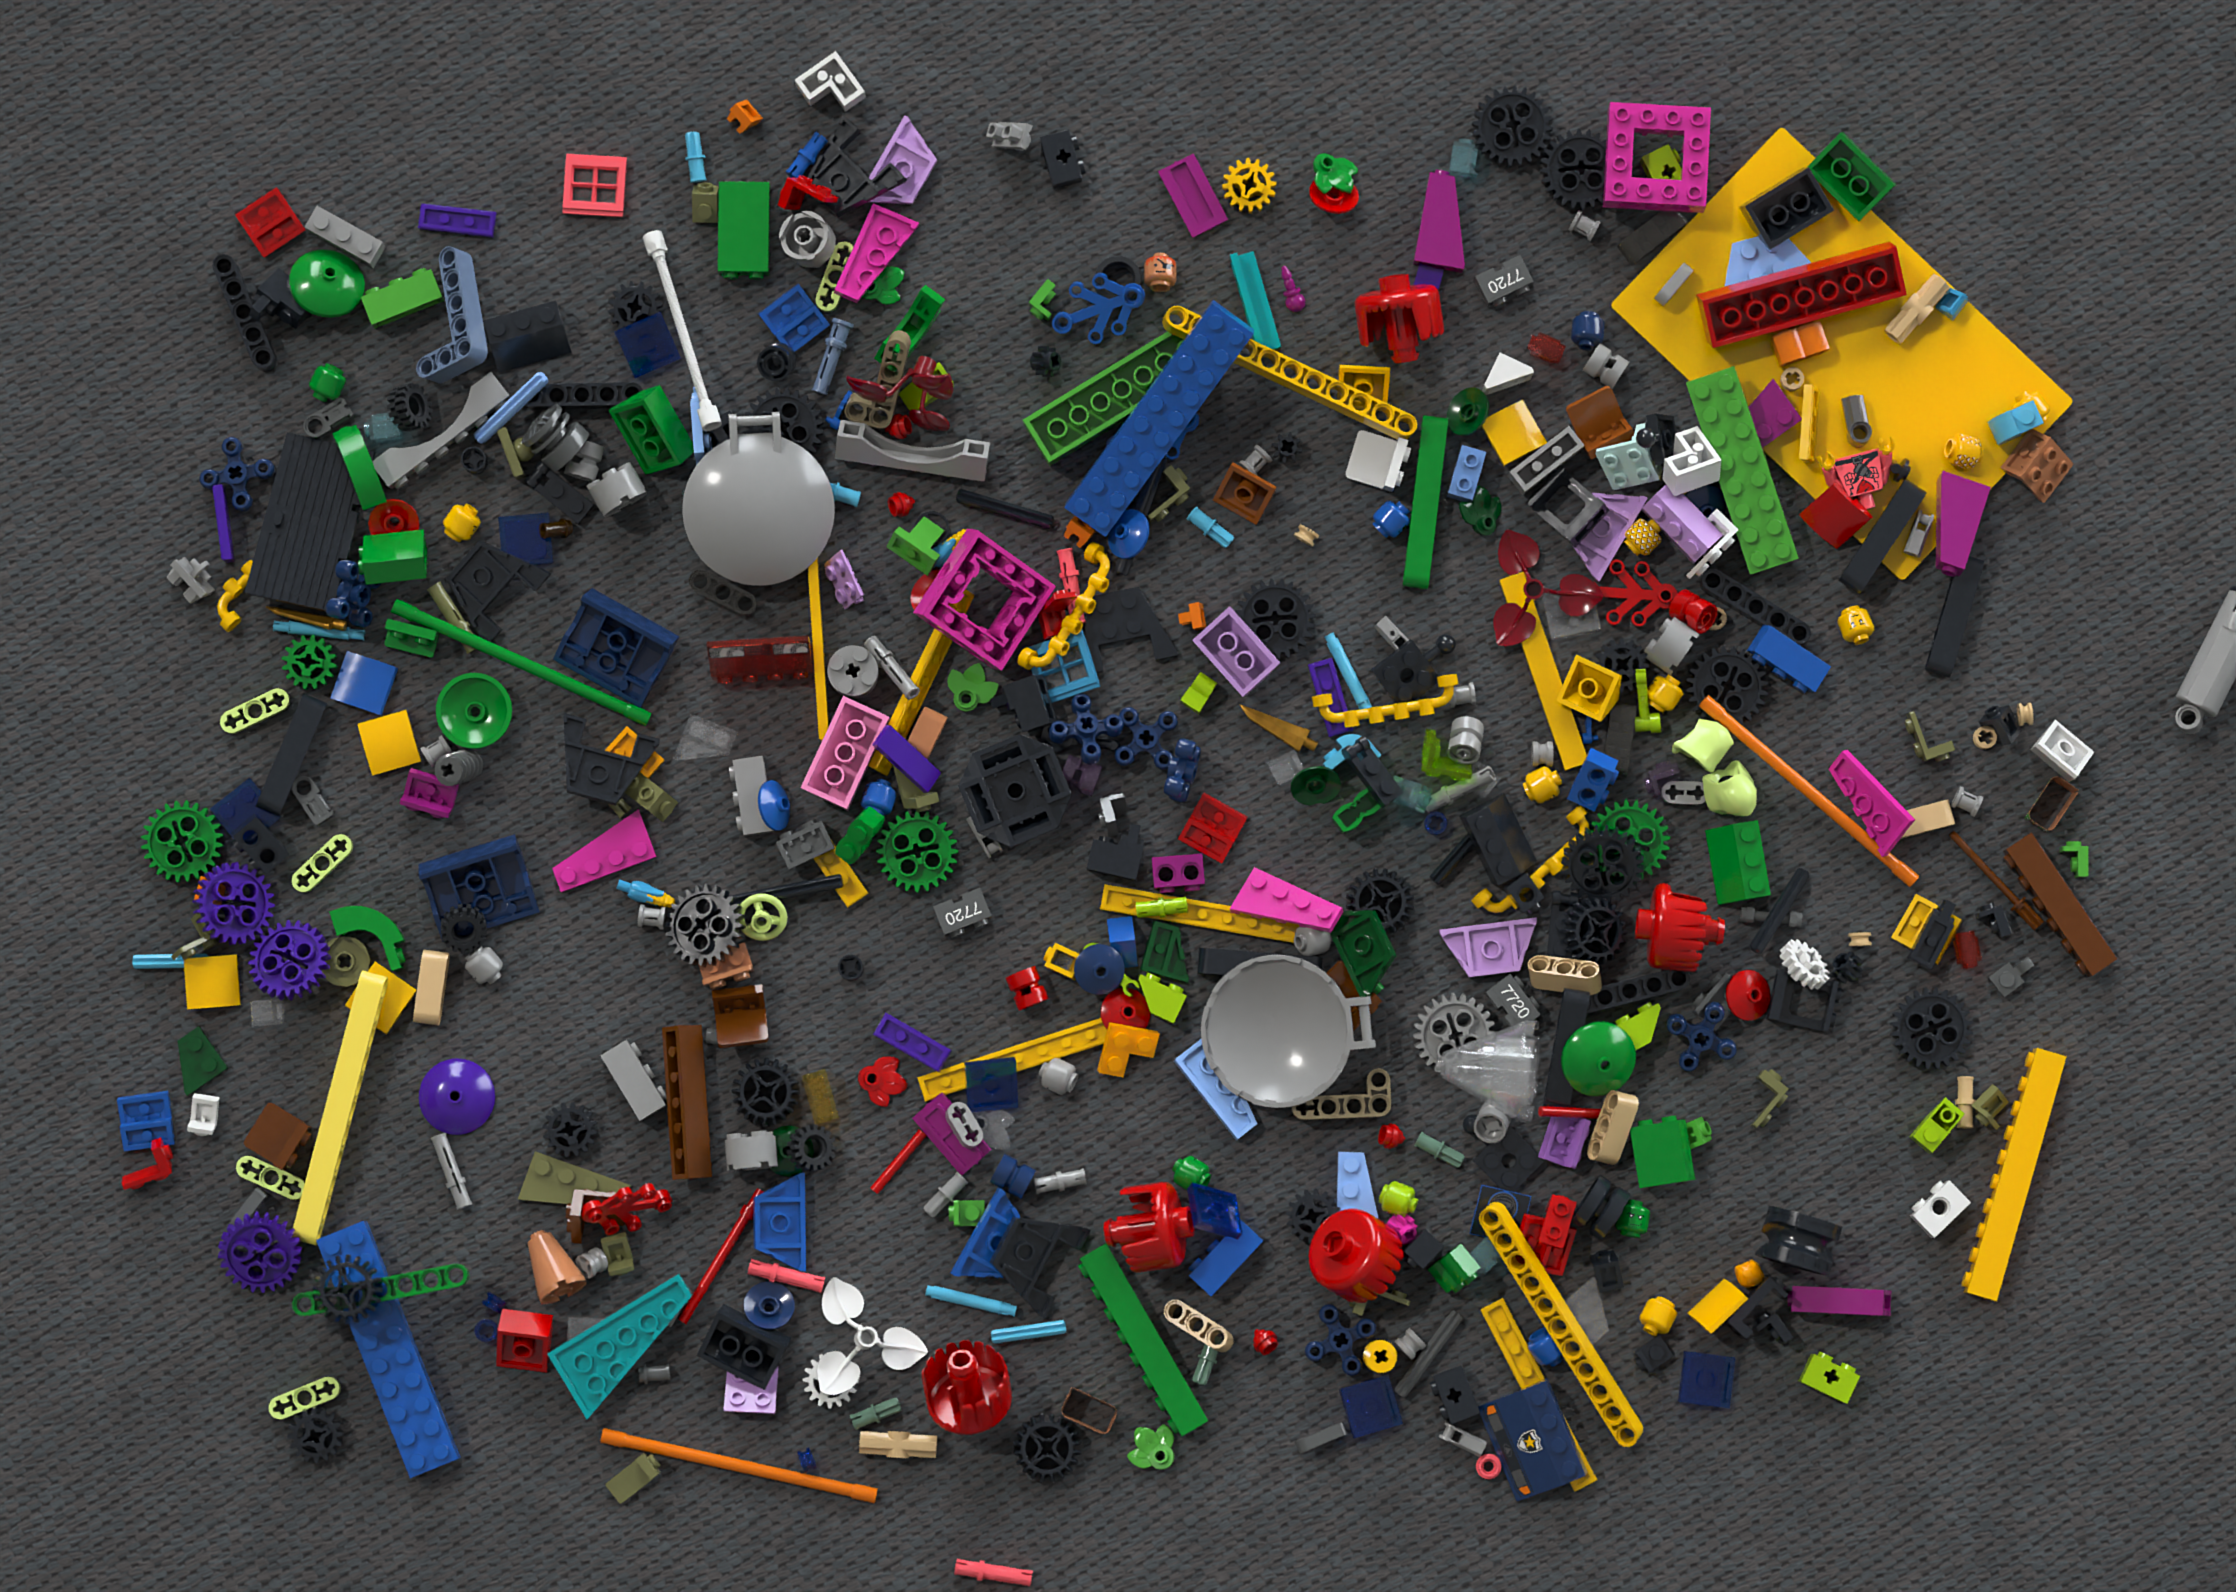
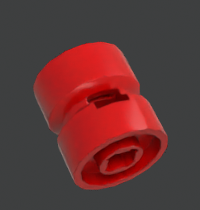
M1684 589L1673 598L1669 608V615L1671 618L1676 617L1697 633L1702 634L1708 631L1716 620L1717 607L1711 602L1700 598L1697 594Z
M1036 966L1024 969L1005 978L1010 991L1016 993L1014 1001L1019 1011L1049 999L1044 986L1038 983L1041 978ZM1030 987L1032 993L1026 995L1024 989Z

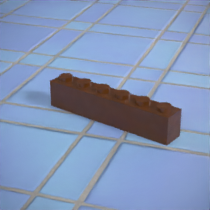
M2032 832L2003 850L2006 855L2003 857L2005 863L2011 870L2015 868L2020 876L2017 878L2019 884L2025 891L2029 889L2034 896L2032 899L2034 906L2039 912L2044 911L2048 917L2046 920L2047 925L2052 932L2059 933L2063 939L2060 941L2062 947L2068 954L2072 952L2077 960L2075 966L2082 975L2093 976L2117 960Z
M702 1025L662 1027L672 1180L712 1177Z

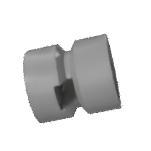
M1599 343L1582 371L1593 378L1600 377L1602 384L1613 389L1629 361L1619 355L1612 356L1611 350Z
M586 441L572 459L566 463L564 474L585 481H595L599 469L596 463L601 462L604 447Z
M1468 716L1456 718L1452 722L1447 751L1448 757L1452 761L1459 764H1472L1479 760L1484 733L1483 723L1478 719Z
M1498 1098L1485 1101L1474 1123V1132L1479 1139L1487 1143H1496L1502 1140L1513 1116L1509 1104Z

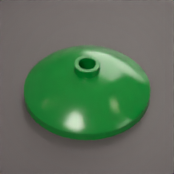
M321 249L302 255L294 263L289 276V288L293 298L303 309L317 316L332 318L346 315L359 305L365 290V280L358 265L348 256L337 251Z
M467 673L452 679L442 689L436 704V718L441 731L450 741L464 748L479 749L494 744L505 734L512 718V703L508 692L496 679L482 673ZM474 708L480 709L478 717H473L471 714Z
M1609 1022L1589 1023L1575 1031L1566 1042L1561 1057L1562 1071L1568 1083L1578 1092L1588 1096H1604L1612 1090H1618L1630 1078L1636 1062V1051L1630 1036L1619 1026ZM1607 1061V1065L1601 1068V1063Z

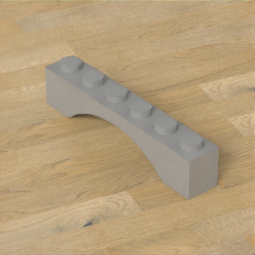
M488 373L471 386L468 400L461 414L446 431L431 441L417 446L389 448L372 461L375 470L391 490L394 487L397 490L402 488L409 482L408 477L414 472L416 474L423 472L428 468V462L434 457L437 459L443 457L449 451L447 447L455 441L457 444L464 441L469 436L468 432L475 426L477 429L480 428L489 419L488 416L498 411L511 397L493 373Z
M841 420L837 434L835 459L984 482L988 466L990 443L964 439L942 447H913L890 440L875 432L865 423Z

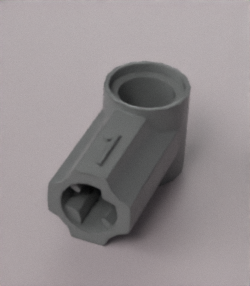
M1852 395L1842 398L1841 403L1847 428L1848 443L1853 447H1863L1868 443L1872 435L1863 395ZM1853 430H1863L1866 437L1864 439L1855 438Z

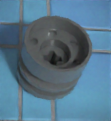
M554 404L541 413L532 422L522 439V444L526 447L532 445L531 452L533 454L540 452L544 448L546 449L541 457V461L553 472L569 462L589 436V432L577 421L565 427L570 415L567 412L561 414L562 407L558 404Z

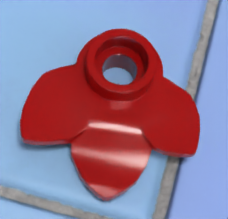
M881 1057L876 1060L873 1066L862 1068L858 1074L860 1087L868 1091L870 1100L878 1106L887 1107L890 1099L889 1095L899 1094L908 1087L905 1079L899 1073H896L900 1061L896 1057ZM869 1074L875 1076L873 1083H869L867 1080Z

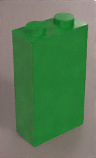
M719 181L718 273L723 275L724 279L729 280L739 279V275H749V279L762 280L764 276H769L770 183Z

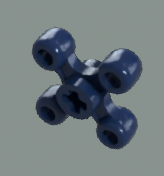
M228 437L222 443L223 453L228 458L227 466L221 471L204 470L199 476V481L208 490H213V485H231L234 490L232 497L233 507L238 511L245 512L252 506V498L246 490L248 481L252 478H271L274 475L275 467L268 459H260L252 465L244 464L241 460L242 443L235 437ZM230 444H236V448L233 451L228 449ZM267 465L268 470L262 473L261 467ZM240 469H242L240 471L242 473V477L234 478L232 472L234 470L239 471ZM208 476H213L211 483H206ZM240 498H246V502L243 505L238 504Z
M341 560L336 565L335 573L343 582L340 583L337 589L338 598H332L327 602L326 613L331 618L344 619L349 614V621L352 625L367 627L371 624L373 615L371 610L365 606L370 601L371 589H377L381 583L366 585L364 575L359 574L358 564L354 561Z
M1080 693L1075 695L1071 702L1072 712L1077 716L1076 721L1071 724H1066L1062 721L1053 722L1049 728V738L1056 744L1064 743L1069 738H1075L1078 743L1083 745L1081 749L1082 761L1085 764L1094 765L1101 757V748L1095 742L1096 737L1102 734L1117 737L1122 733L1124 723L1122 718L1116 714H1111L1103 720H1097L1094 715L1089 713L1091 709L1090 697Z
M1123 708L1119 716L1123 720V726L1132 730L1134 738L1129 745L1121 746L1116 750V762L1121 766H1129L1138 753L1148 752L1152 755L1154 764L1158 769L1168 770L1173 755L1160 746L1159 738L1164 732L1172 731L1176 728L1178 724L1176 714L1171 711H1165L1160 714L1155 724L1147 726L1140 722L1138 712L1134 708ZM1131 713L1134 718L1131 721H1126L1124 715ZM1170 717L1173 722L1171 725H1165L1163 719ZM1144 732H1148L1149 737L1154 739L1153 742L1149 741V745H1144L1143 740L1139 739V736H1143ZM1127 752L1130 757L1127 760H1122L1120 754ZM1166 756L1169 761L1167 764H1161L1159 758Z
M1181 738L1178 740L1175 748V756L1177 757L1173 756L1170 761L1164 786V794L1168 795L1171 800L1181 803L1186 802L1190 791L1188 784L1192 785L1194 782L1201 754V748L1189 739Z
M1711 1002L1707 1004L1704 1010V1019L1697 1024H1690L1684 1016L1678 1013L1670 1015L1667 1019V1029L1671 1034L1684 1035L1690 1041L1687 1050L1683 1051L1679 1056V1065L1684 1071L1695 1070L1699 1064L1700 1053L1707 1049L1714 1050L1724 1060H1730L1736 1055L1737 1048L1735 1042L1728 1038H1718L1713 1031L1714 1026L1721 1022L1725 1015L1724 1008L1720 1003ZM1712 1010L1719 1011L1717 1015L1710 1014ZM1674 1022L1681 1023L1679 1027H1674L1672 1024ZM1698 1033H1702L1706 1039L1701 1041ZM1726 1046L1731 1048L1728 1052H1725L1722 1049ZM1687 1058H1691L1693 1060L1689 1064L1684 1062Z
M1326 1304L1320 1308L1319 1318L1327 1325L1329 1334L1324 1341L1308 1343L1304 1351L1305 1356L1310 1361L1316 1362L1321 1360L1328 1352H1337L1342 1358V1370L1349 1376L1357 1375L1362 1369V1363L1353 1354L1352 1344L1359 1338L1367 1339L1374 1336L1376 1325L1371 1319L1364 1318L1358 1321L1353 1328H1344L1339 1323L1337 1307L1332 1304ZM1327 1309L1333 1311L1334 1315L1331 1319H1327L1324 1316V1312ZM1363 1324H1369L1371 1328L1366 1334L1361 1330ZM1342 1332L1345 1334L1344 1338L1347 1339V1343L1337 1347L1333 1338L1335 1335L1339 1336ZM1314 1346L1319 1348L1317 1356L1310 1354V1349ZM1350 1361L1356 1363V1368L1352 1371L1347 1368V1364Z

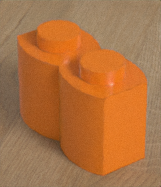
M1820 320L1800 324L1798 328L1791 330L1785 328L1774 331L1775 335L1770 338L1780 367L1825 353L1830 349Z

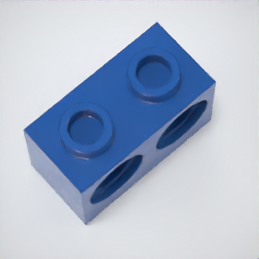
M1590 748L1567 799L1595 812L1598 804L1603 805L1609 794V791L1606 790L1608 784L1613 785L1619 774V771L1615 770L1618 760ZM1596 769H1600V770H1602L1604 773H1600V772H1598Z

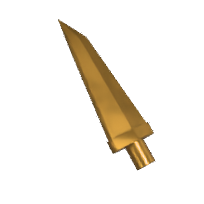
M266 606L274 614L323 627L324 629L345 631L347 628L346 621L331 618L330 616Z
M1239 704L1249 720L1285 742L1294 750L1299 752L1302 746L1313 752L1316 749L1318 742L1307 737L1310 730Z

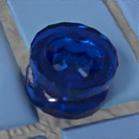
M1432 812L1425 818L1424 827L1432 835L1441 834L1447 827V819L1440 812ZM1436 816V819L1439 817L1442 820L1440 830H1435V827L1433 829L1429 827V824L1432 822L1431 817Z
M488 1291V1297L486 1300L483 1299L482 1303L501 1314V1308L506 1306L507 1302Z
M490 1319L481 1320L475 1326V1336L482 1342H490L497 1337L498 1326ZM484 1323L487 1326L493 1327L494 1331L490 1332L492 1336L489 1338L486 1335L480 1334L479 1330L483 1329L481 1325Z
M807 1447L805 1452L797 1451L805 1473L808 1472L809 1468H817L810 1447Z

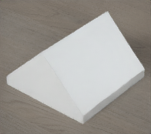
M1499 353L1482 391L1489 395L1531 379L1534 371L1532 367Z
M2056 720L2030 749L2068 782L2074 780L2094 753V751Z

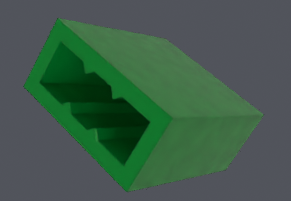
M424 529L363 536V546H359L360 560H358L359 574L364 575L366 585L427 578L428 551Z
M1676 1115L1661 1118L1662 1123L1653 1124V1120L1650 1119L1637 1121L1638 1126L1631 1127L1630 1133L1639 1188L1695 1180L1686 1119L1677 1120Z

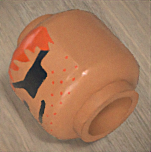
M1156 253L1145 261L1144 282L1152 291L1165 292L1175 285L1177 280V264L1174 259L1168 257L1165 253Z

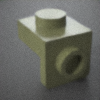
M707 182L693 186V222L718 223L719 186Z
M1992 1084L1971 1106L1977 1112L1975 1118L1983 1126L1987 1127L1990 1125L1997 1130L2000 1126L1994 1120V1117L2009 1101Z
M626 1232L601 1238L603 1251L608 1261L609 1275H625L629 1271H633V1256Z

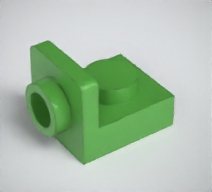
M1049 279L1045 281L1029 301L1030 312L1039 320L1045 318L1049 321L1052 315L1042 307L1043 303L1048 305L1056 295L1053 292L1055 284Z
M2079 841L2066 842V846L2060 847V853H2075V857H2071L2070 860L2071 872H2075V878L2088 877V846H2081Z
M1702 1116L1686 1123L1690 1149L1712 1140L1711 1128Z
M985 1200L954 1201V1206H949V1221H954V1226H977L985 1211Z

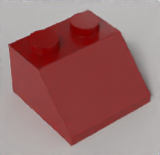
M502 1309L497 1330L496 1366L547 1373L548 1353H550L553 1330V1315Z

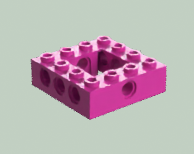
M1610 102L1607 118L1603 207L1704 213L1707 199L1711 108ZM1634 133H1642V136H1647V134L1667 135V137H1672L1673 135L1684 136L1681 153H1683V164L1680 172L1681 180L1632 177Z
M967 528L913 613L990 668L1002 671L1056 586L980 531ZM980 568L1013 591L988 630L977 626L967 619L968 616L965 613L957 612L948 605L949 603L956 604L963 598L964 594L962 593L972 578H976Z

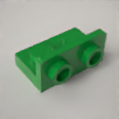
M387 619L385 629L388 632L384 643L386 647L429 658L434 657L440 635L437 631Z

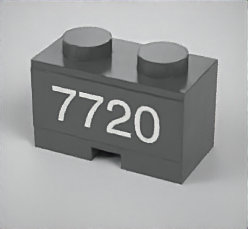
M1521 255L1502 263L1501 270L1495 272L1494 268H1491L1475 276L1474 282L1487 307L1493 304L1494 308L1506 303L1508 301L1507 297L1513 294L1519 297L1530 291L1529 287L1532 286L1534 281Z
M981 888L961 895L963 900L957 903H953L952 899L933 906L945 936L950 934V937L954 938L964 934V928L973 925L976 929L989 924L987 919L992 916Z
M1509 974L1484 994L1496 1009L1499 1007L1503 1009L1506 1013L1503 1019L1515 1034L1541 1015L1538 1012L1541 1007L1533 996L1528 998L1523 992L1525 986L1518 976L1513 978Z

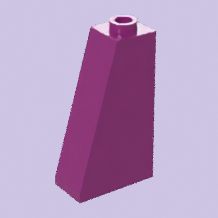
M1435 170V173L1430 172L1413 264H1423L1437 269L1463 273L1465 262L1455 176H1449L1450 172L1444 170Z
M1942 471L1936 485V568L1942 570L1941 572L1947 576L1955 577L1956 575L1960 576L1965 570L1991 487L1946 471Z
M1792 1286V1291L1788 1292V1306H1792V1312L1891 1316L1892 1290Z

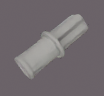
M956 1172L942 1188L938 1187L939 1191L923 1207L924 1210L931 1217H935L950 1201H954L953 1198L968 1182Z

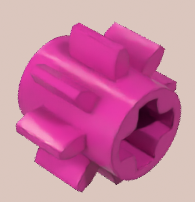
M1397 1214V1217L1392 1216L1388 1220L1387 1225L1397 1232L1403 1245L1411 1243L1416 1237V1228L1418 1226L1414 1223L1415 1220L1408 1214L1404 1218Z

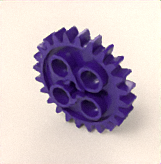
M238 862L232 863L231 867L228 863L222 864L221 868L219 866L213 867V873L206 872L204 874L207 881H198L202 889L194 890V893L199 895V899L193 900L192 903L199 905V908L194 910L193 913L201 914V918L197 920V923L204 922L206 925L202 931L211 930L210 938L214 939L219 936V943H225L227 939L229 945L236 944V941L239 944L246 943V938L249 941L255 940L254 933L261 935L263 934L261 927L269 926L265 918L273 917L268 908L275 907V904L268 902V899L273 897L274 894L266 892L271 885H263L261 883L265 876L256 877L257 870L255 868L248 872V864H243L240 869ZM220 884L226 889L224 897L218 892ZM244 885L250 890L248 898L242 892ZM213 900L221 902L232 900L238 903L253 902L255 906L214 905ZM219 909L225 913V920L223 922L217 917ZM243 911L249 914L248 923L242 920L241 915Z
M287 920L286 927H282L280 923H277V930L275 931L269 927L268 936L260 935L263 940L262 943L254 942L258 950L250 952V955L255 959L248 962L254 968L249 971L254 978V983L260 986L259 989L263 993L267 992L271 998L276 995L280 1001L284 999L285 995L290 1001L293 1000L294 994L303 998L304 990L311 994L310 986L315 985L319 987L320 984L317 979L326 978L322 970L330 969V966L325 962L331 959V956L327 953L330 947L325 943V937L322 934L320 935L316 927L312 929L309 923L303 926L300 920H297L294 926L290 920ZM289 942L285 948H282L284 943ZM310 951L308 956L303 957L305 952ZM272 952H277V953H279L281 956L275 955V954H271V953H272ZM277 963L274 969L269 970L271 965ZM299 965L308 967V969H303ZM294 973H298L294 979H290Z
M255 1212L253 1219H251L246 1213L243 1221L237 1217L234 1222L235 1226L229 1224L226 1229L228 1232H223L221 1239L224 1241H220L218 1248L222 1249L218 1254V1258L224 1259L220 1267H228L225 1276L232 1274L235 1276L233 1284L239 1280L242 1281L241 1289L251 1285V1292H254L257 1286L264 1293L266 1287L269 1286L272 1291H275L276 1283L284 1287L285 1279L291 1281L293 1273H297L299 1268L297 1264H300L302 1259L298 1255L301 1253L302 1247L296 1246L300 1238H292L295 1229L286 1230L288 1222L285 1221L279 1224V1216L270 1220L268 1212H266L264 1218H260L259 1213ZM257 1233H265L269 1238L261 1239ZM275 1240H277V1241L279 1242V1243H275V1244H273V1245H270V1244H271L272 1242H274ZM236 1246H244L248 1251L241 1252ZM272 1253H280L283 1259H276ZM248 1259H250V1261L247 1262L246 1264H242V1263H241V1262H244V1261H247ZM251 1266H259L263 1271L256 1272Z

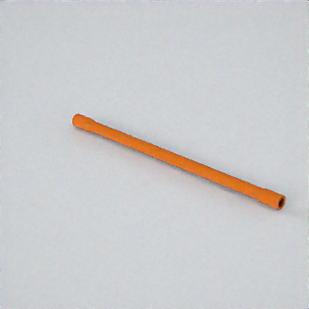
M1709 695L1699 704L1702 710L1715 721L1721 723L1891 869L1894 875L1908 887H1911L1919 878L1917 873L1891 853L1882 857L1877 850L1879 846L1874 838L1871 839L1865 830L1728 714L1725 708Z
M603 1428L600 1443L621 1448L627 1447L849 1496L853 1499L875 1503L878 1488L822 1478L632 1436L625 1432Z

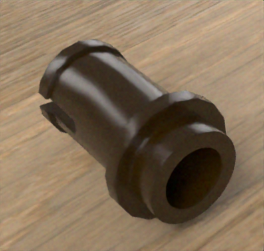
M561 518L557 522L541 523L539 525V534L543 539L559 536L567 538L573 532L571 521L565 518Z

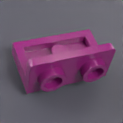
M411 768L408 773L404 794L399 804L406 806L407 809L412 811L421 810L428 812L436 818H448L454 808L459 784L446 786L437 780L436 775Z

